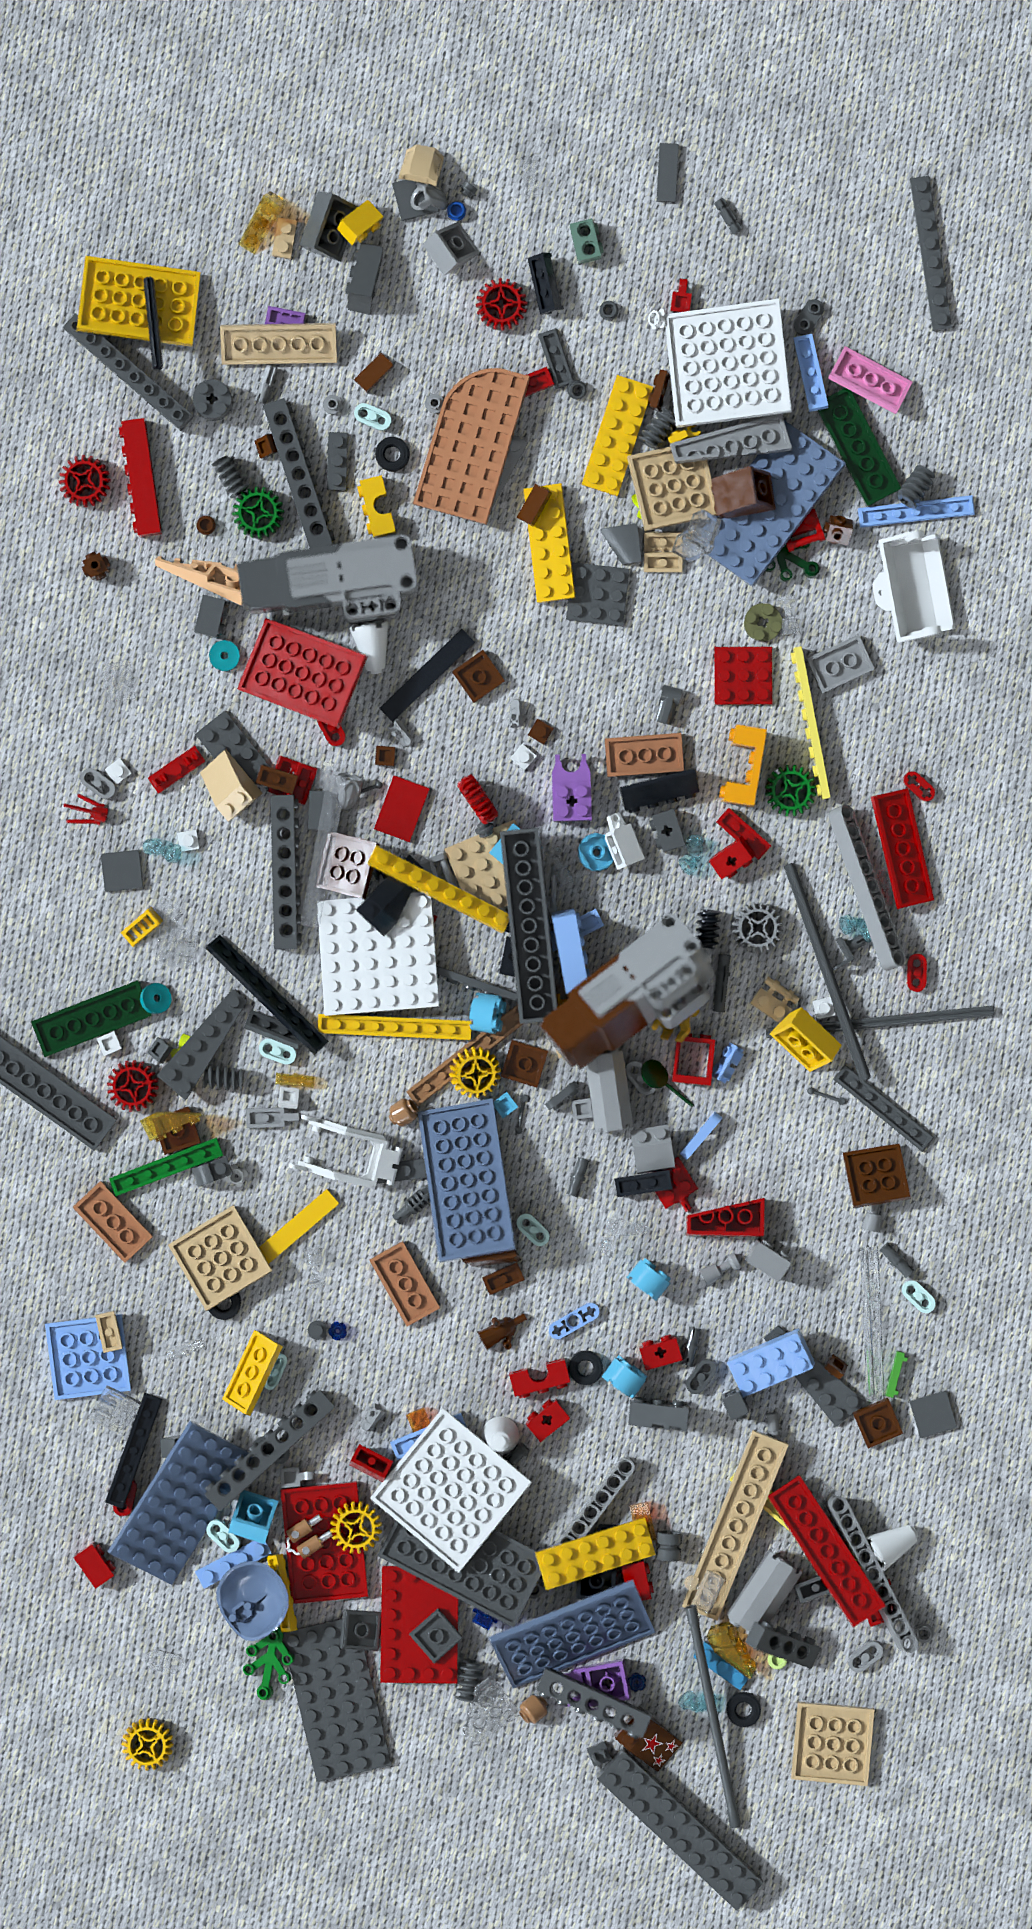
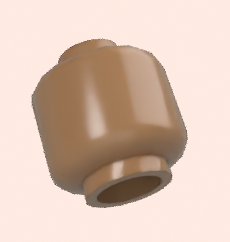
M400 1099L391 1105L389 1109V1119L394 1125L397 1124L404 1127L417 1118L418 1108L411 1099Z
M531 1695L520 1704L519 1714L526 1723L536 1724L547 1715L546 1706L548 1704L542 1696L538 1698L535 1695Z

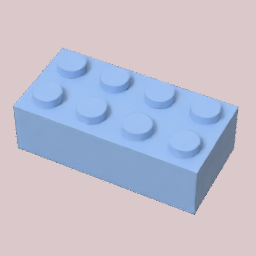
M574 908L551 913L566 993H570L574 987L590 976L589 969H585V965H588L586 950H582L581 947L585 946L582 931L579 932L578 927H582L579 913H575Z
M798 1328L729 1357L727 1364L742 1396L746 1397L812 1369L815 1361Z

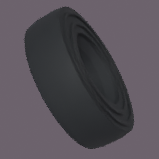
M387 437L377 445L375 457L382 469L395 472L407 465L410 451L402 439ZM389 447H396L400 451V457L396 461H388L385 457V451Z
M239 1293L231 1296V1306L227 1310H221L216 1305L208 1311L217 1319H231L241 1308V1297Z
M584 1350L577 1352L569 1362V1374L580 1385L594 1384L602 1375V1361L592 1351ZM587 1360L593 1364L591 1374L582 1375L579 1372L578 1366L582 1361Z
M736 1693L727 1703V1716L738 1727L752 1726L761 1715L760 1703L751 1693ZM743 1702L751 1706V1713L746 1717H741L736 1712L737 1706Z

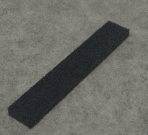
M461 629L379 709L394 722L475 641Z
M144 1393L105 1503L124 1508L163 1399Z

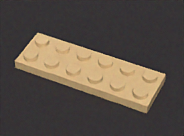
M336 323L220 325L222 365L337 363Z

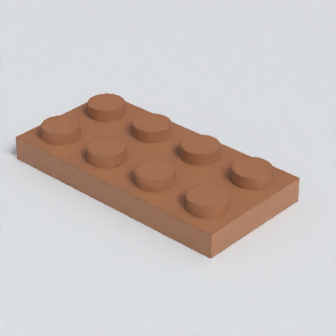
M681 733L605 738L607 777L684 771Z
M102 1181L95 1185L73 1206L74 1210L124 1263L153 1237Z
M403 1241L369 1259L406 1326L440 1309L437 1300Z

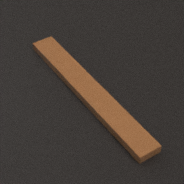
M518 1004L501 1017V1021H503L501 1032H496L495 1034L481 1032L406 1091L417 1107L453 1079L449 1076V1073L453 1072L450 1069V1065H456L452 1060L453 1058L459 1060L457 1055L459 1052L463 1056L465 1054L464 1049L471 1052V1047H475L476 1052L479 1047L483 1048V1052L487 1049L490 1051L523 1025L520 1024ZM468 1061L462 1067V1069L467 1068L470 1065V1061Z

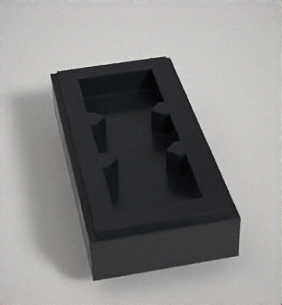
M506 936L499 974L515 977L511 937Z

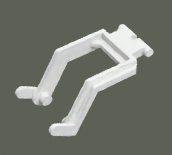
M301 1116V1119L308 1120L309 1124L313 1125L312 1131L321 1133L322 1128L343 1135L370 1141L373 1146L367 1173L361 1177L313 1164L314 1158L305 1156L304 1161H299L298 1164L289 1163L288 1167L368 1188L376 1186L378 1178L387 1180L386 1184L394 1185L398 1169L392 1168V1165H399L403 1148L395 1147V1151L387 1149V1141L380 1134L346 1127L318 1117Z

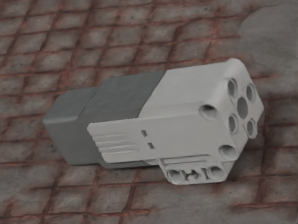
M406 535L285 551L279 553L276 557L237 563L243 609H249L250 615L284 610L289 613L342 606L345 621L349 624H357L396 617L400 608V598L408 597L418 592L414 555L412 553L410 537ZM392 604L395 606V609L390 610L386 605ZM355 610L357 614L350 615L348 611Z

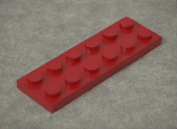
M906 788L872 796L871 801L896 908L900 909L933 901L934 896L909 789Z

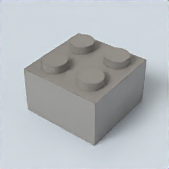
M756 1239L744 1259L777 1282H780L791 1265V1262L788 1260L789 1256L780 1249L777 1252L774 1251L772 1244L768 1241Z

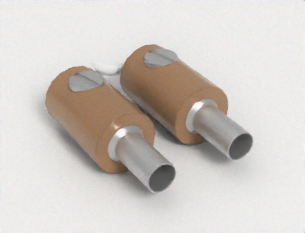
M319 1514L309 1521L305 1518L286 1531L288 1535L286 1550L288 1553L293 1552L295 1555H301L305 1559L324 1547L323 1542L333 1536L329 1530L320 1537L314 1535L297 1547L298 1552L290 1549L289 1540L295 1543L312 1532V1526L322 1520Z

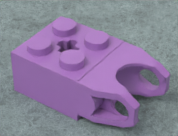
M581 754L580 767L575 772L564 770L560 761V755H555V766L552 771L553 822L592 821L591 774L586 763V754ZM570 796L577 799L574 807H570V804L566 802V800L570 799Z
M624 1658L577 1667L565 1674L623 1701L630 1700L632 1697ZM606 1678H609L613 1682L611 1683L610 1687H608L607 1684H604ZM580 1693L578 1694V1696L573 1697L572 1699H573V1700H580V1699H581ZM595 1699L588 1701L590 1707L599 1706L598 1701Z

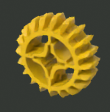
M471 1047V1052L464 1049L465 1054L463 1056L460 1052L457 1054L459 1060L453 1058L452 1061L456 1065H450V1069L453 1071L449 1073V1076L453 1078L451 1083L455 1085L456 1091L461 1090V1095L467 1093L469 1098L472 1097L473 1093L476 1098H479V1093L486 1096L485 1091L488 1089L489 1092H492L491 1086H497L498 1084L495 1080L501 1078L497 1074L501 1072V1068L497 1067L500 1063L498 1060H495L496 1056L494 1054L490 1055L488 1049L484 1052L482 1047H479L477 1052L475 1047ZM477 1059L486 1061L490 1067L479 1066ZM468 1061H470V1065L467 1068L462 1069V1067ZM475 1067H476L477 1070H478V1072H476V1075H475V1078H474V1076H473L472 1073H474V1070H475ZM488 1076L486 1081L480 1084L481 1079ZM461 1077L472 1079L473 1086L463 1083Z
M352 1501L351 1508L345 1503V1511L339 1507L338 1512L340 1515L333 1514L337 1521L333 1520L330 1523L332 1526H336L331 1528L330 1532L337 1533L332 1539L336 1540L339 1538L340 1540L336 1545L345 1544L343 1546L344 1551L347 1547H351L350 1553H353L354 1548H357V1552L360 1554L361 1547L367 1552L369 1550L367 1544L374 1547L375 1544L372 1539L379 1541V1537L375 1534L382 1533L381 1529L376 1528L382 1526V1522H376L380 1515L373 1516L376 1509L373 1508L369 1512V1504L362 1508V1501L359 1502L358 1507H355V1501ZM350 1513H360L356 1519L345 1518ZM365 1516L368 1517L372 1524V1532L368 1531V1528L363 1525ZM359 1520H361V1521H360V1524H359V1525H360L359 1528H360L361 1530L359 1531V1530L357 1529V1531H355L354 1534L352 1535V1532H353V1526H352V1524L355 1525V1523H358ZM341 1523L345 1524V1527L349 1529L347 1538L341 1532ZM357 1535L368 1537L361 1542L352 1541Z
M147 1718L146 1724H144L143 1719H139V1726L136 1722H133V1728L128 1727L126 1730L128 1734L123 1735V1738L127 1741H123L121 1745L127 1748H124L122 1752L124 1754L129 1753L125 1759L130 1760L132 1758L131 1765L134 1766L135 1763H138L137 1769L139 1770L142 1765H145V1771L149 1770V1765L155 1770L157 1768L156 1763L162 1767V1760L167 1762L169 1760L167 1755H171L173 1752L169 1748H172L174 1743L168 1742L173 1739V1736H166L170 1729L166 1728L163 1731L162 1728L165 1724L161 1723L160 1726H157V1719L154 1720L153 1724H150V1718ZM143 1730H150L157 1734L148 1736ZM137 1734L140 1745L134 1750L132 1740L134 1735ZM161 1739L163 1750L158 1755L155 1744ZM145 1741L147 1743L148 1741L152 1742L150 1748L143 1747ZM142 1753H147L150 1757L153 1758L145 1759L140 1757L139 1755Z

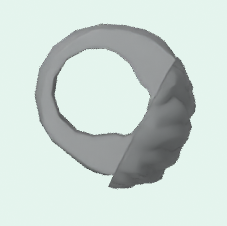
M416 182L417 188L411 196V206L413 209L418 211L424 210L432 205L440 210H446L449 203L441 190L431 184ZM424 192V201L416 206L418 194Z
M344 772L336 776V784L339 787L337 804L342 810H350L357 803L363 786V775L360 778L357 775H350ZM350 777L353 780L343 781L342 778Z

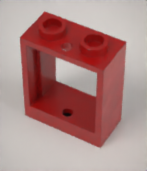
M689 1033L684 1041L709 1044L706 1077L678 1074L681 1042H676L672 1082L711 1086L715 1039H711V1035L700 1034V1038L692 1037V1033Z

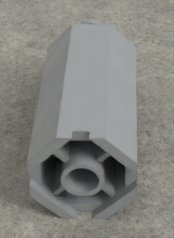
M619 1048L614 1051L607 1050L606 1053H602L586 1066L596 1133L599 1132V1128H602L603 1132L626 1129L628 1124L630 1128L634 1127L623 1050L619 1051Z
M769 1549L727 1612L730 1619L729 1622L737 1628L742 1626L747 1634H749L754 1621L770 1623L803 1573L800 1568H793L794 1564L777 1552L773 1553Z

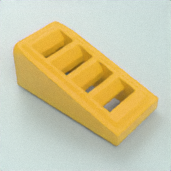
M150 907L127 926L121 934L134 947L159 926L163 920ZM147 915L153 920L154 924L148 919ZM142 919H143V920L146 922V924L150 927L149 929H147V928L142 924V922H141ZM136 924H137V925L139 926V928L144 932L142 935H141L140 932L135 928V925H136ZM130 929L138 937L135 941H133V936L128 932Z

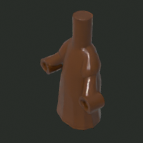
M524 1313L514 1319L511 1317H504L503 1319L494 1317L491 1320L493 1325L477 1331L487 1351L504 1338L506 1340L503 1341V1346L509 1350L512 1347L511 1340L516 1332V1326L526 1321L527 1318Z

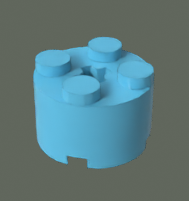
M477 992L478 998L473 999L470 1009V1019L473 1020V1025L470 1024V1029L492 1034L501 1032L503 1027L501 1017L502 1013L506 1011V1002L502 1001L501 996Z
M646 1258L640 1259L626 1278L631 1280L644 1293L649 1294L653 1300L657 1301L671 1284L669 1282L671 1278L661 1270L657 1272L655 1270L657 1266Z
M620 1355L614 1358L602 1375L607 1382H612L611 1384L632 1399L648 1377L643 1371L629 1364Z

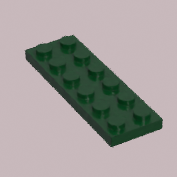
M844 388L828 396V408L817 410L838 453L845 462V466L866 507L901 489L851 390Z
M139 980L31 1021L44 1057L153 1016L141 1005L140 995L143 989Z

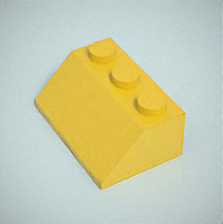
M802 1007L788 1014L770 1033L809 1072L832 1062L842 1046L834 1036L827 1032Z

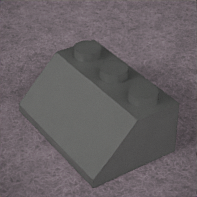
M318 191L299 246L310 252L341 262L348 241L337 230V227L343 218L358 207L333 193Z

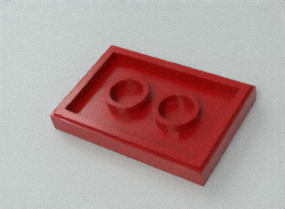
M393 776L374 830L410 842L430 788Z

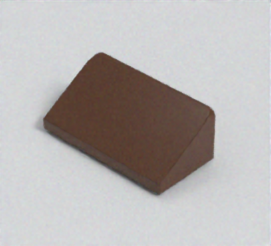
M380 353L354 381L368 393L394 368V364Z
M535 484L516 518L534 527L552 493Z

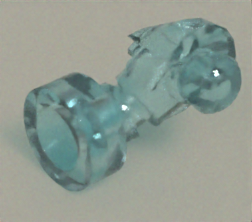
M697 834L690 835L686 841V847L690 856L684 855L678 861L681 869L688 875L697 870V864L700 862L699 858H702L704 840Z
M159 838L146 839L143 842V851L147 855L152 853L161 854L167 862L177 863L181 857V846L179 844L169 843L164 847L160 843Z
M849 914L839 918L840 928L845 935L854 933L855 929L858 928L865 942L872 941L865 920L851 917Z
M689 1690L678 1700V1704L683 1710L689 1709L696 1713L707 1711L704 1693L697 1698V1695L692 1690Z

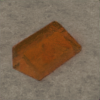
M648 1501L629 1505L632 1520L644 1517L651 1540H657Z

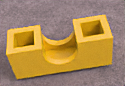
M382 475L360 480L361 486H357L359 497H364L365 504L362 505L364 516L369 518L370 523L366 524L369 535L373 534L375 539L395 534L396 530L392 514H380L374 509L376 500L387 496Z

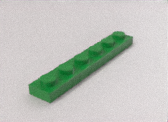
M216 1137L111 1177L109 1180L115 1196L221 1157L224 1154Z

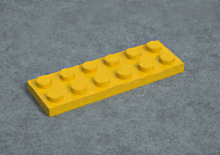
M619 375L616 376L581 485L618 497L628 467L627 456L632 455L653 386Z
M561 483L541 486L552 494L534 527L528 524L537 603L576 598L563 486ZM533 487L523 489L525 501Z
M644 1517L535 1552L546 1590L656 1555Z

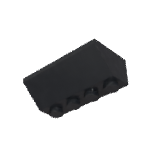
M695 768L619 788L624 811L629 810V814L641 811L640 807L647 806L648 809L658 807L659 802L666 801V804L678 802L677 798L685 796V800L694 798L696 793L700 792Z

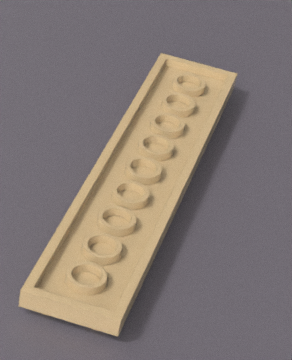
M752 1430L683 1600L682 1607L696 1605L699 1614L718 1621L789 1443Z

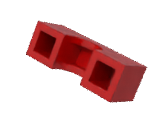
M565 1358L547 1362L548 1373L542 1380L531 1378L528 1368L509 1372L514 1396H519L521 1399L531 1396V1392L538 1391V1394L548 1392L550 1387L556 1386L557 1389L567 1387V1383L571 1381Z

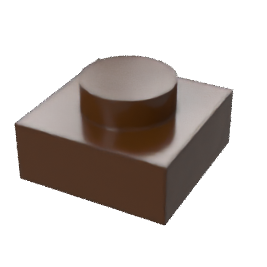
M266 434L254 441L260 459L267 458L278 452L272 434Z
M537 719L528 736L544 745L554 728Z
M376 746L375 765L394 766L396 747Z
M832 1354L824 1368L832 1376L840 1380L845 1374L848 1365Z

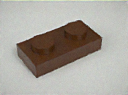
M660 369L659 374L655 375L654 392L650 393L648 399L650 408L660 412L670 379V374L666 370Z
M261 765L256 784L293 795L298 776Z
M517 1262L482 1277L489 1295L525 1280Z

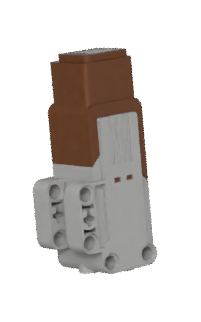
M666 914L658 924L574 987L569 993V999L544 1017V1022L540 1024V1027L549 1042L570 1067L573 1068L577 1065L581 1070L606 1050L614 1051L656 1018L666 1028L671 1029L705 1005L710 999L705 983L714 975V970L710 964L711 958L692 931L675 914Z

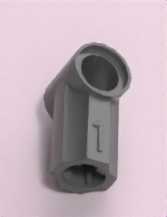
M668 685L663 686L659 700L661 702L655 721L667 725L672 724L682 689Z

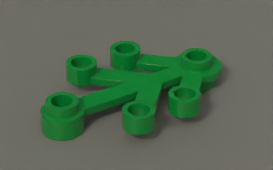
M277 1627L272 1632L276 1634V1639H273L271 1634H269L258 1643L246 1648L247 1655L253 1657L259 1653L260 1649L268 1645L266 1654L243 1667V1673L250 1676L255 1673L256 1669L265 1664L262 1685L257 1688V1696L261 1700H267L273 1696L274 1690L270 1685L273 1666L279 1674L278 1680L281 1684H287L291 1681V1674L286 1672L275 1654L277 1647L282 1654V1663L284 1665H290L295 1660L294 1655L288 1651L283 1643L284 1634L281 1632L280 1627ZM251 1647L255 1649L254 1654L250 1653ZM286 1656L290 1657V1662L286 1661ZM247 1666L251 1667V1673L247 1672ZM283 1675L287 1676V1681L283 1680ZM262 1689L266 1691L265 1696L261 1693Z

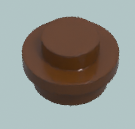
M202 516L197 521V530L203 535H210L214 532L216 523L212 517Z

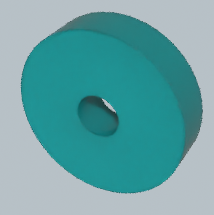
M222 640L216 642L211 647L209 659L217 670L230 671L238 665L240 652L234 643ZM224 652L228 653V658L222 659L221 654Z
M152 983L141 992V1005L151 1014L165 1012L171 1005V993L161 983ZM154 995L158 997V1002L154 1000Z

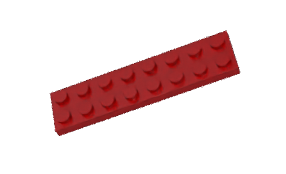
M800 1475L768 1495L771 1504L852 1627L857 1626L885 1607L880 1596Z

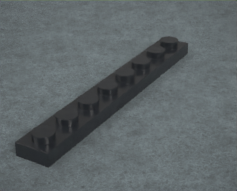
M221 935L217 936L207 945L205 949L310 1052L316 1055L327 1045L329 1041Z

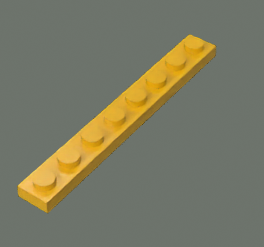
M378 846L374 848L367 863L368 865L488 927L504 933L509 922L508 913Z
M318 1014V1031L320 1033L471 1040L470 1024L472 1025V1021L358 1015L325 1016V1014Z

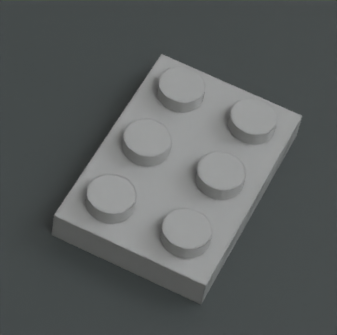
M859 635L806 658L822 694L875 670Z

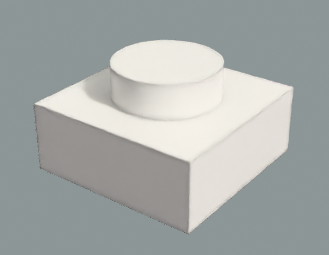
M522 744L510 759L525 771L537 756Z
M121 758L105 769L116 785L132 774Z
M197 830L177 833L180 852L200 849Z
M830 997L812 1001L816 1020L835 1015Z
M115 1031L97 1038L104 1056L122 1049Z
M280 1087L278 1107L297 1109L299 1089Z

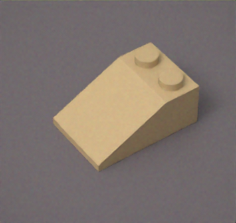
M226 749L200 772L216 808L228 822L240 815L263 794Z

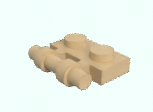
M767 977L764 983L770 988L768 991H765L760 987L750 1004L780 1023L792 1011V1008L786 1005L790 1000L796 1004L800 998L791 989L787 990L780 985L778 980L775 979L774 981ZM774 991L784 996L782 1001L772 995Z

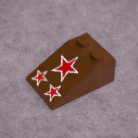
M630 1715L625 1723L633 1724L634 1718ZM651 1717L643 1738H633L627 1734L628 1731L623 1729L617 1730L614 1734L615 1739L657 1772L683 1743L654 1717Z

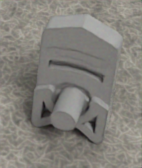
M518 699L510 702L509 727L514 728L516 725L524 726L522 701Z
M400 719L395 720L394 724H390L387 727L403 746H409L412 743L413 738L405 729V725H403Z
M373 1403L367 1411V1415L361 1422L363 1430L370 1432L385 1414L384 1411L379 1410L378 1404Z

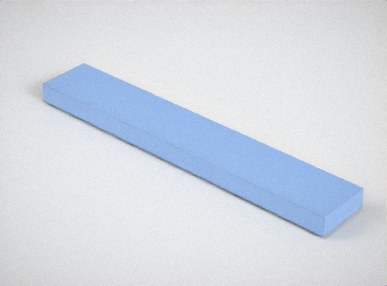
M973 495L920 501V503H916L915 509L909 508L903 503L858 508L860 528L975 515Z

